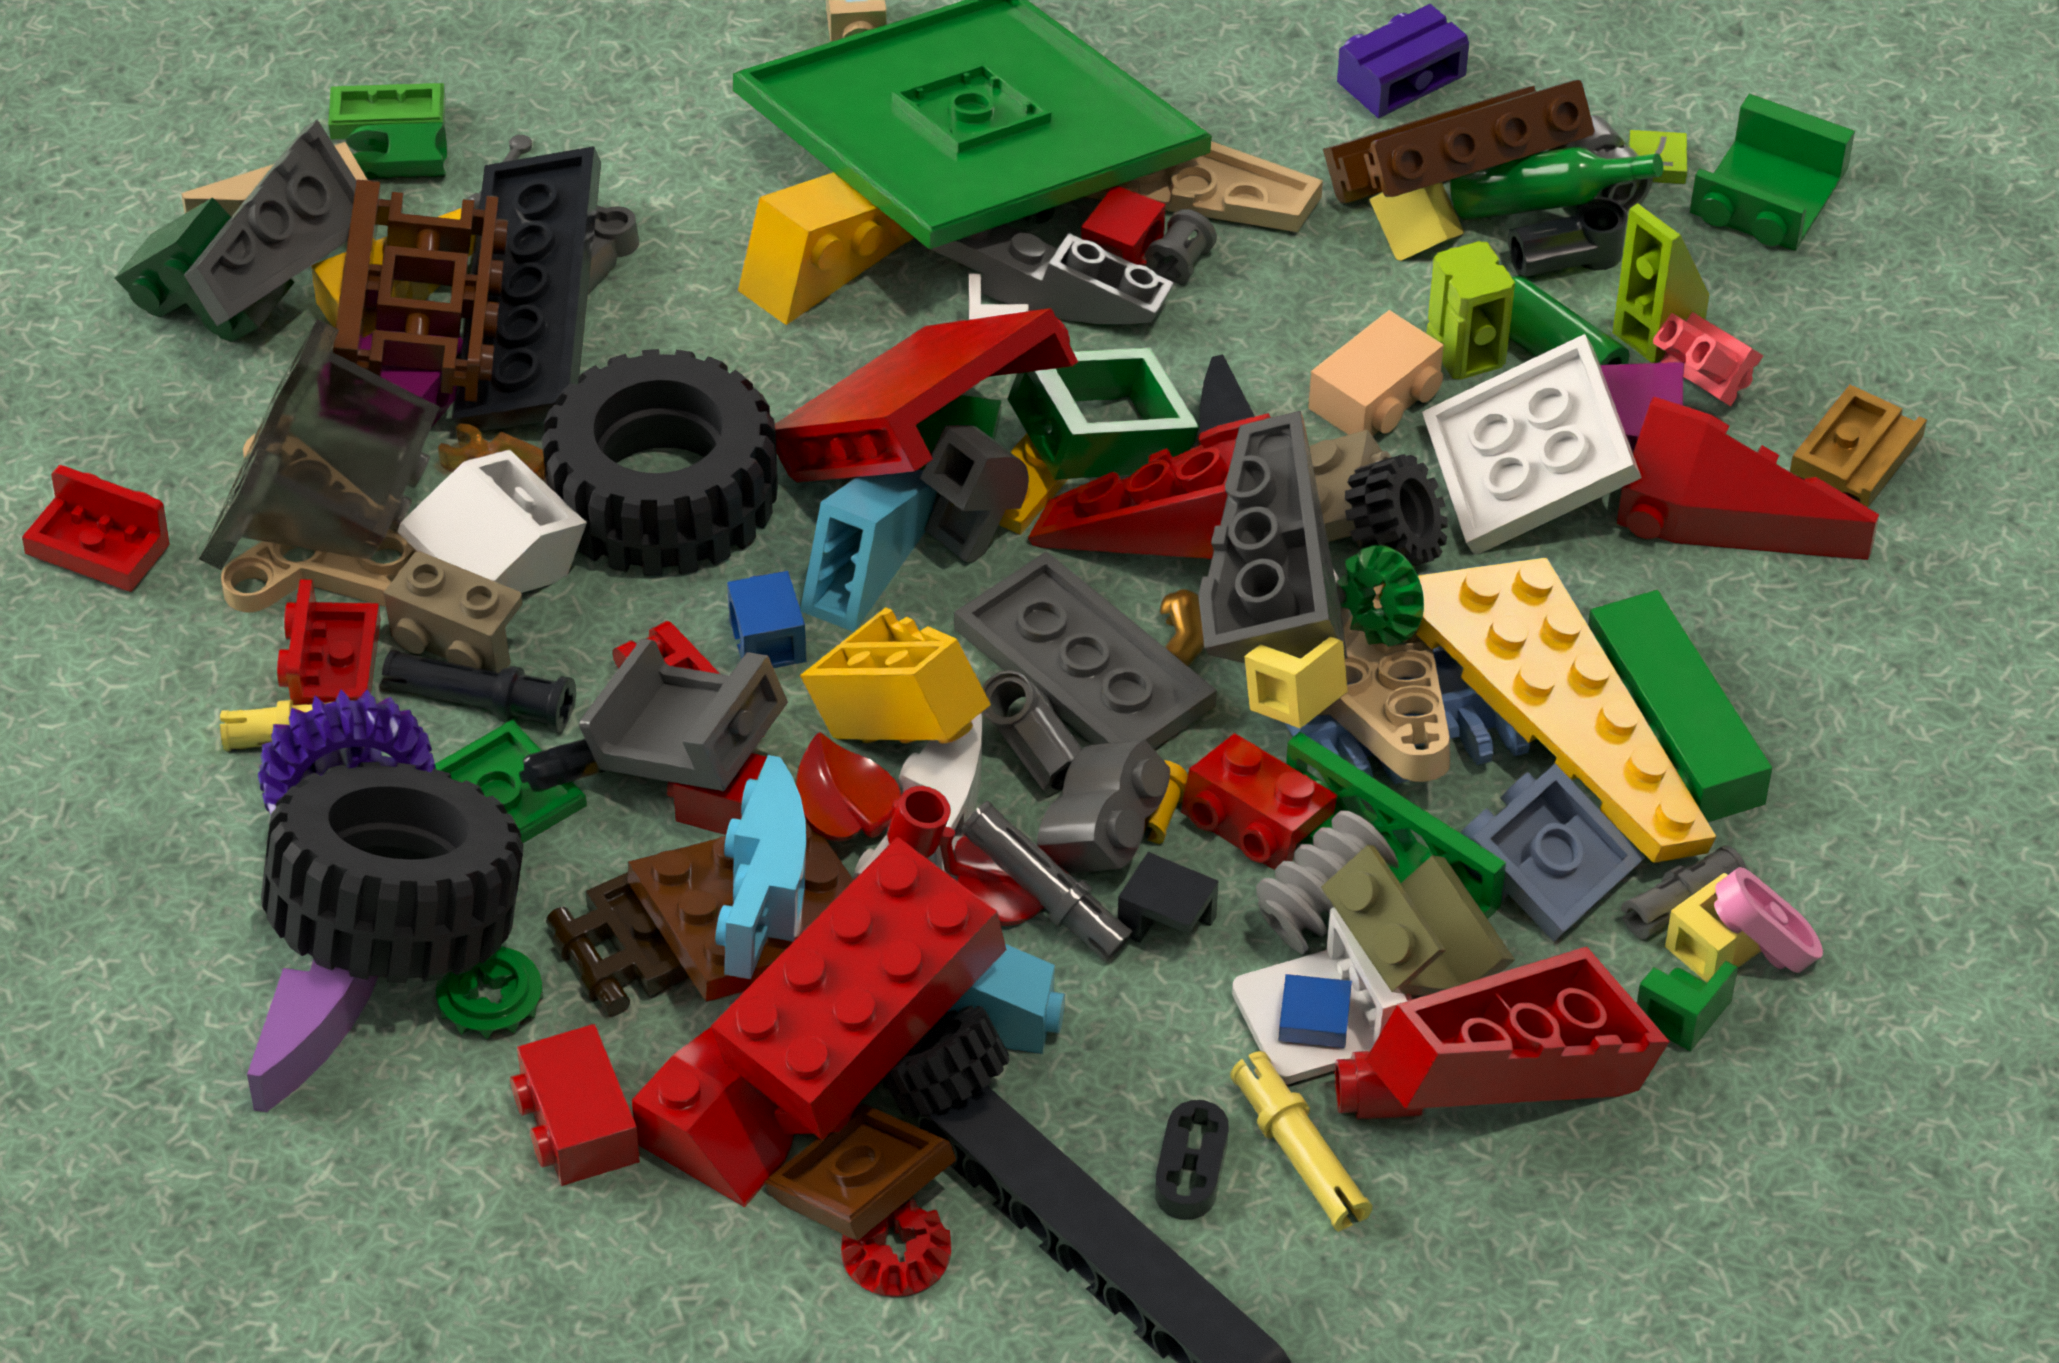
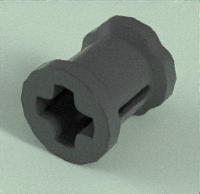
M1190 209L1176 211L1167 222V233L1164 237L1153 241L1145 251L1144 256L1147 268L1180 285L1185 284L1194 273L1193 263L1200 254L1205 255L1209 253L1215 245L1217 234L1214 226L1206 217ZM1193 231H1196L1197 236L1195 238H1192L1191 240H1188V237L1191 235V233ZM1170 255H1173L1169 263L1165 264L1164 259Z

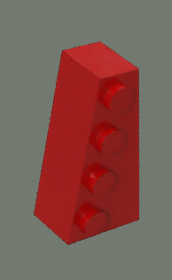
M1586 946L1397 1004L1365 1060L1405 1109L1620 1097L1639 1091L1670 1041Z

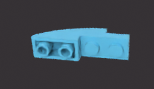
M771 755L767 756L758 780L748 779L742 798L741 820L731 819L724 845L725 857L734 859L733 906L723 905L716 927L715 941L716 945L725 946L724 974L751 979L768 937L794 942L801 920L804 901L806 820L803 805L794 779L781 757Z

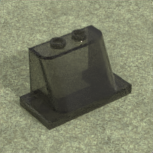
M317 319L276 387L199 560L222 570L241 538L370 560L384 540L388 529L396 532L410 508L412 499L403 494L406 486L413 489L416 487L430 460V456L422 452V448L440 407L331 352V347L339 330Z

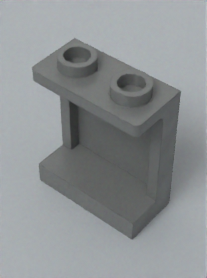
M641 639L579 722V727L600 770L725 791L788 701L768 655L747 652L729 676L669 666L665 663L654 640Z

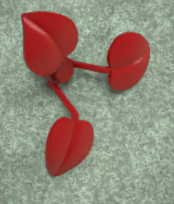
M821 732L814 736L798 767L795 784L801 797L806 823L817 834L832 841L843 842L854 838L861 830L868 837L875 838L889 827L887 832L889 844L896 837H899L925 858L932 856L938 846H940L945 871L952 876H957V882L998 912L1001 926L1021 924L1033 918L1044 908L1027 890H1024L966 836L961 837L957 841L953 851L952 840L955 831L950 827H946L951 814V808L948 800L942 793L931 787L914 786L905 790L901 795L900 788L895 779L880 765L839 746Z

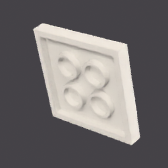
M1585 334L1422 411L1465 541L1474 555L1483 553L1642 478L1596 353Z

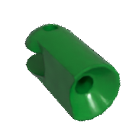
M444 122L364 125L354 129L346 138V144L350 148L360 151L354 153L353 156L367 179L446 176L443 165L447 158V139Z

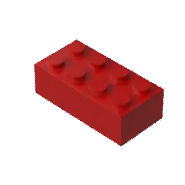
M896 837L711 1025L724 1063L823 1141L1007 950L998 912L899 837Z

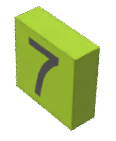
M1630 130L1628 146L1639 156L1658 153L1662 158L1663 174L1660 177H1654L1652 182L1686 184L1687 133Z

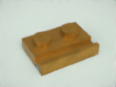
M1849 384L1793 454L1790 472L1804 479L1817 477L1844 494L1848 492L1859 497L1860 503L1869 507L1923 438L1927 419L1920 416L1915 421L1902 415L1903 408Z

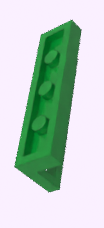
M1300 731L1287 743L1286 764L1338 795L1334 814L1300 841L1302 844L1313 845V835L1321 827L1332 829V818L1340 811H1350L1372 824L1389 844L1399 864V868L1391 866L1389 868L1400 884L1432 855L1445 857L1487 919L1501 907L1506 862ZM1310 765L1318 770L1325 782L1308 772L1307 766ZM1360 798L1370 803L1377 815L1366 809ZM1411 830L1423 838L1428 848L1416 840ZM1463 863L1483 875L1482 882L1471 876Z

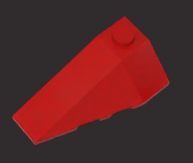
M1653 396L1633 452L1642 478L1622 487L1617 518L1618 525L1629 528L1632 533L1644 539L1657 537L1679 544L1862 560L1869 559L1879 520L1878 513L1817 477L1803 480L1776 464L1780 455L1761 445L1757 452L1727 435L1726 433L1730 425L1715 416Z
M1267 413L1219 425L1199 434L1200 446L1175 457L1171 456L1167 448L1149 456L1148 464L1122 480L1117 473L1111 472L1049 499L1028 536L1029 541L1033 546L1041 548L1212 559L1214 549L1211 541L1215 526L1221 525L1228 496L1224 488L1240 425L1271 418L1270 414Z

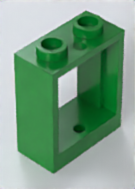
M1150 347L1073 351L1078 363L1072 367L1017 373L1007 398L1054 480L1102 477L1111 472L1117 473L1119 476L1132 475L1136 470L1149 463L1150 455L1167 448L1172 457L1190 450L1196 440L1199 429L1193 414L1186 407L1173 386L1169 375L1164 371ZM1129 396L1143 420L1087 423L1076 401L1113 400Z

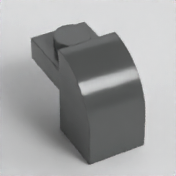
M945 425L931 454L933 460L926 464L920 477L922 481L941 494L924 530L965 562H975L985 554L1006 509H1021L1028 489V470L1023 461L977 427L972 425Z

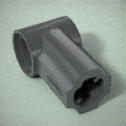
M1013 670L996 673L982 687L991 703L982 712L983 715L997 727L1048 796L1062 791L1069 766L1075 756L1082 750L1081 746L1055 713L1050 700L1023 674ZM1021 697H1026L1021 711L1012 717H1007L1011 704Z

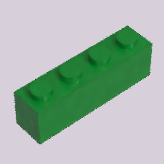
M1653 590L1590 609L1588 621L1590 630L1707 822L1766 805L1772 766L1659 590Z

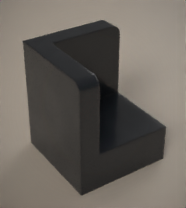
M1147 852L1118 896L1117 918L1133 931L1129 939L1141 943L1154 921L1184 933L1190 932L1197 921L1211 926L1217 916L1219 881Z

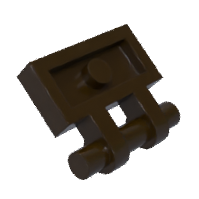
M628 872L585 891L589 913L575 919L568 908L559 907L551 911L546 918V923L554 934L552 943L563 960H572L581 974L579 983L591 1001L599 1000L610 1016L623 1013L630 1005V999L622 988L623 984L637 979L649 997L690 978L629 885ZM609 939L617 953L602 959L594 946L603 940Z

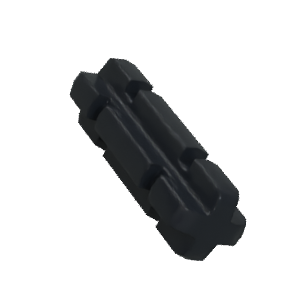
M585 738L527 755L523 759L524 770L519 772L522 783H529L532 791L541 792L558 785H564L606 772V770L599 769Z

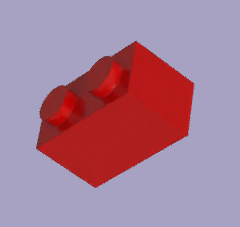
M595 1024L517 1046L520 1074L510 1077L511 1088L521 1116L533 1113L538 1126L531 1128L530 1133L538 1162L542 1168L554 1165L561 1186L640 1163L637 1126Z

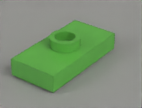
M444 83L332 86L330 88L328 122L330 140L346 139L354 129L364 125L444 122L445 125L446 96Z

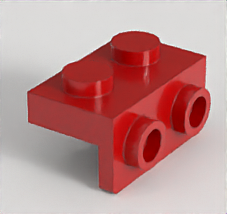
M58 465L51 474L55 498L22 536L25 554L132 592L170 545L163 502L145 492L119 486L100 479L94 474L83 473L63 465Z
M299 580L296 602H287L285 607L284 629L286 639L290 640L289 649L279 650L277 661L279 687L289 688L290 700L293 701V705H311L315 695L324 703L335 702L341 689L351 701H357L366 690L371 694L381 624L379 603L316 602L313 580Z
M1234 733L1189 768L1181 813L1189 817L1198 828L1211 831L1241 849L1250 860L1263 863L1275 870L1283 861H1293L1296 844L1334 814L1338 795Z

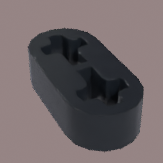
M1190 1100L1181 1103L1172 1111L1168 1119L1155 1182V1200L1159 1208L1168 1216L1180 1220H1193L1204 1216L1212 1209L1216 1201L1228 1146L1229 1123L1225 1112L1214 1103L1205 1100ZM1194 1124L1207 1126V1132L1203 1135L1200 1150L1189 1148V1132L1192 1131ZM1184 1169L1195 1171V1187L1192 1188L1190 1196L1177 1194V1187L1181 1184Z

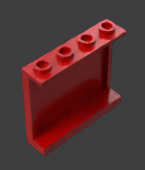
M1052 308L924 326L775 423L777 455L788 476L797 483L915 472L933 460L916 424L987 377L1072 367L1078 363V360L1070 346L1068 330L1055 316Z

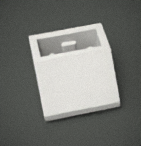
M506 450L464 461L400 523L398 533L417 552L426 553L523 593L554 584L568 575L587 522L570 508L511 450Z

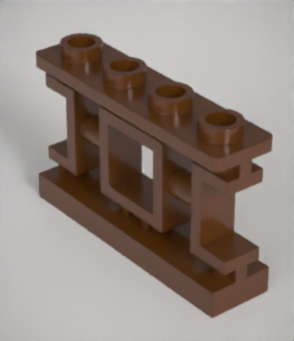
M1572 80L1539 91L1535 90V86L1523 87L1323 148L1335 196L1342 204L1383 192L1384 196L1388 198L1399 196L1590 137L1594 134L1595 129L1583 84L1580 80Z
M357 179L333 343L331 390L355 392L357 376L368 377V385L380 386L383 365L442 371L441 393L453 394L454 386L465 387V401L477 402L479 380L491 381L494 345L483 344L484 337L496 339L499 303L488 302L489 295L500 296L504 261L493 260V254L505 255L508 220L497 219L499 197L487 196L485 210L474 209L475 200L463 199L460 220L403 214L404 193L392 192L391 200L380 199V182ZM378 225L388 226L387 245L384 246L382 265L373 264ZM471 235L482 236L478 275L467 274ZM394 280L452 286L450 303L392 297ZM367 308L376 309L375 329L377 330H373L371 350L361 349ZM462 318L472 319L468 360L457 359L458 338L460 337Z

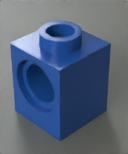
M783 571L767 575H757L727 582L729 621L735 639H740V644H737L741 659L747 652L768 655L773 668L807 662L805 623L789 572Z

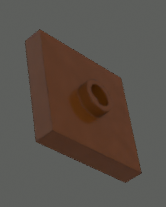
M861 1103L856 1107L849 1122L840 1132L829 1133L823 1141L817 1138L772 1174L764 1183L768 1193L781 1205L858 1241L955 1162L956 1158L949 1141Z

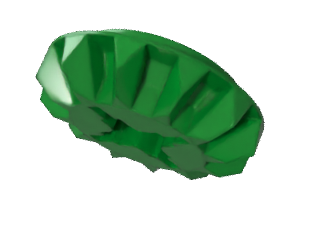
M1379 545L1361 549L1359 553L1346 559L1347 573L1337 580V583L1346 593V598L1340 604V607L1350 610L1353 616L1350 630L1363 631L1368 645L1383 643L1391 647L1411 638L1418 630L1423 618L1424 594L1419 577L1410 562L1396 550ZM1386 583L1379 600L1382 607L1376 609L1373 603L1376 596L1374 587Z
M503 946L484 963L479 962L472 970L460 975L448 972L441 980L436 982V999L442 1020L450 1019L454 1022L461 1035L471 1029L480 1031L487 1040L493 1031L504 1028L515 1034L520 1021L525 1018H535L537 1004L540 998L543 997L542 979L537 966L523 953ZM480 977L482 982L488 984L493 990L502 988L500 990L501 1003H491L486 997L478 998L477 978Z

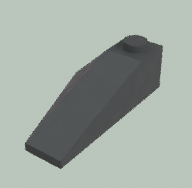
M1301 411L1240 425L1224 488L1228 496L1221 525L1215 526L1211 541L1214 549L1208 577L1203 576L1198 594L1205 650L1211 656L1245 663L1244 656L1261 644L1301 659L1327 638L1333 637L1343 641L1344 657L1348 659L1339 596L1303 415Z

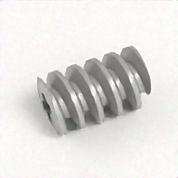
M1350 811L1338 812L1332 818V829L1321 827L1313 835V845L1302 844L1294 852L1295 863L1283 861L1275 869L1276 880L1264 878L1256 886V895L1259 900L1258 905L1263 918L1287 945L1302 955L1309 949L1301 933L1304 928H1307L1321 938L1328 932L1320 914L1323 911L1330 914V909L1334 908L1321 886L1365 846L1374 845L1386 864L1393 868H1399L1398 860L1384 837L1372 824Z

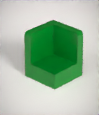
M1725 961L1708 983L1681 968H1674L1668 975L1653 967L1639 985L1637 1004L1668 1040L1691 1052L1732 1001L1738 967Z

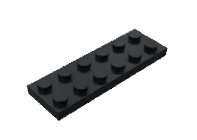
M594 146L494 163L484 167L479 209L485 210L487 196L499 197L497 219H507L508 230L505 255L493 254V260L504 261L501 295H489L488 302L499 303L496 339L484 337L483 342L485 345H494L491 381L479 380L477 402L465 401V387L457 386L453 420L461 435L544 422L548 411L556 405V398L570 383L578 385L601 172V160ZM476 235L471 271L473 275H478L482 236ZM467 318L465 319L461 351L462 360H468L472 319Z

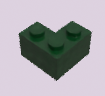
M213 197L150 234L114 278L129 293L132 301L149 314L162 317L187 303L201 318L208 330L229 342H234L259 328L295 283L292 279H289L240 313L216 326L184 276L231 218Z

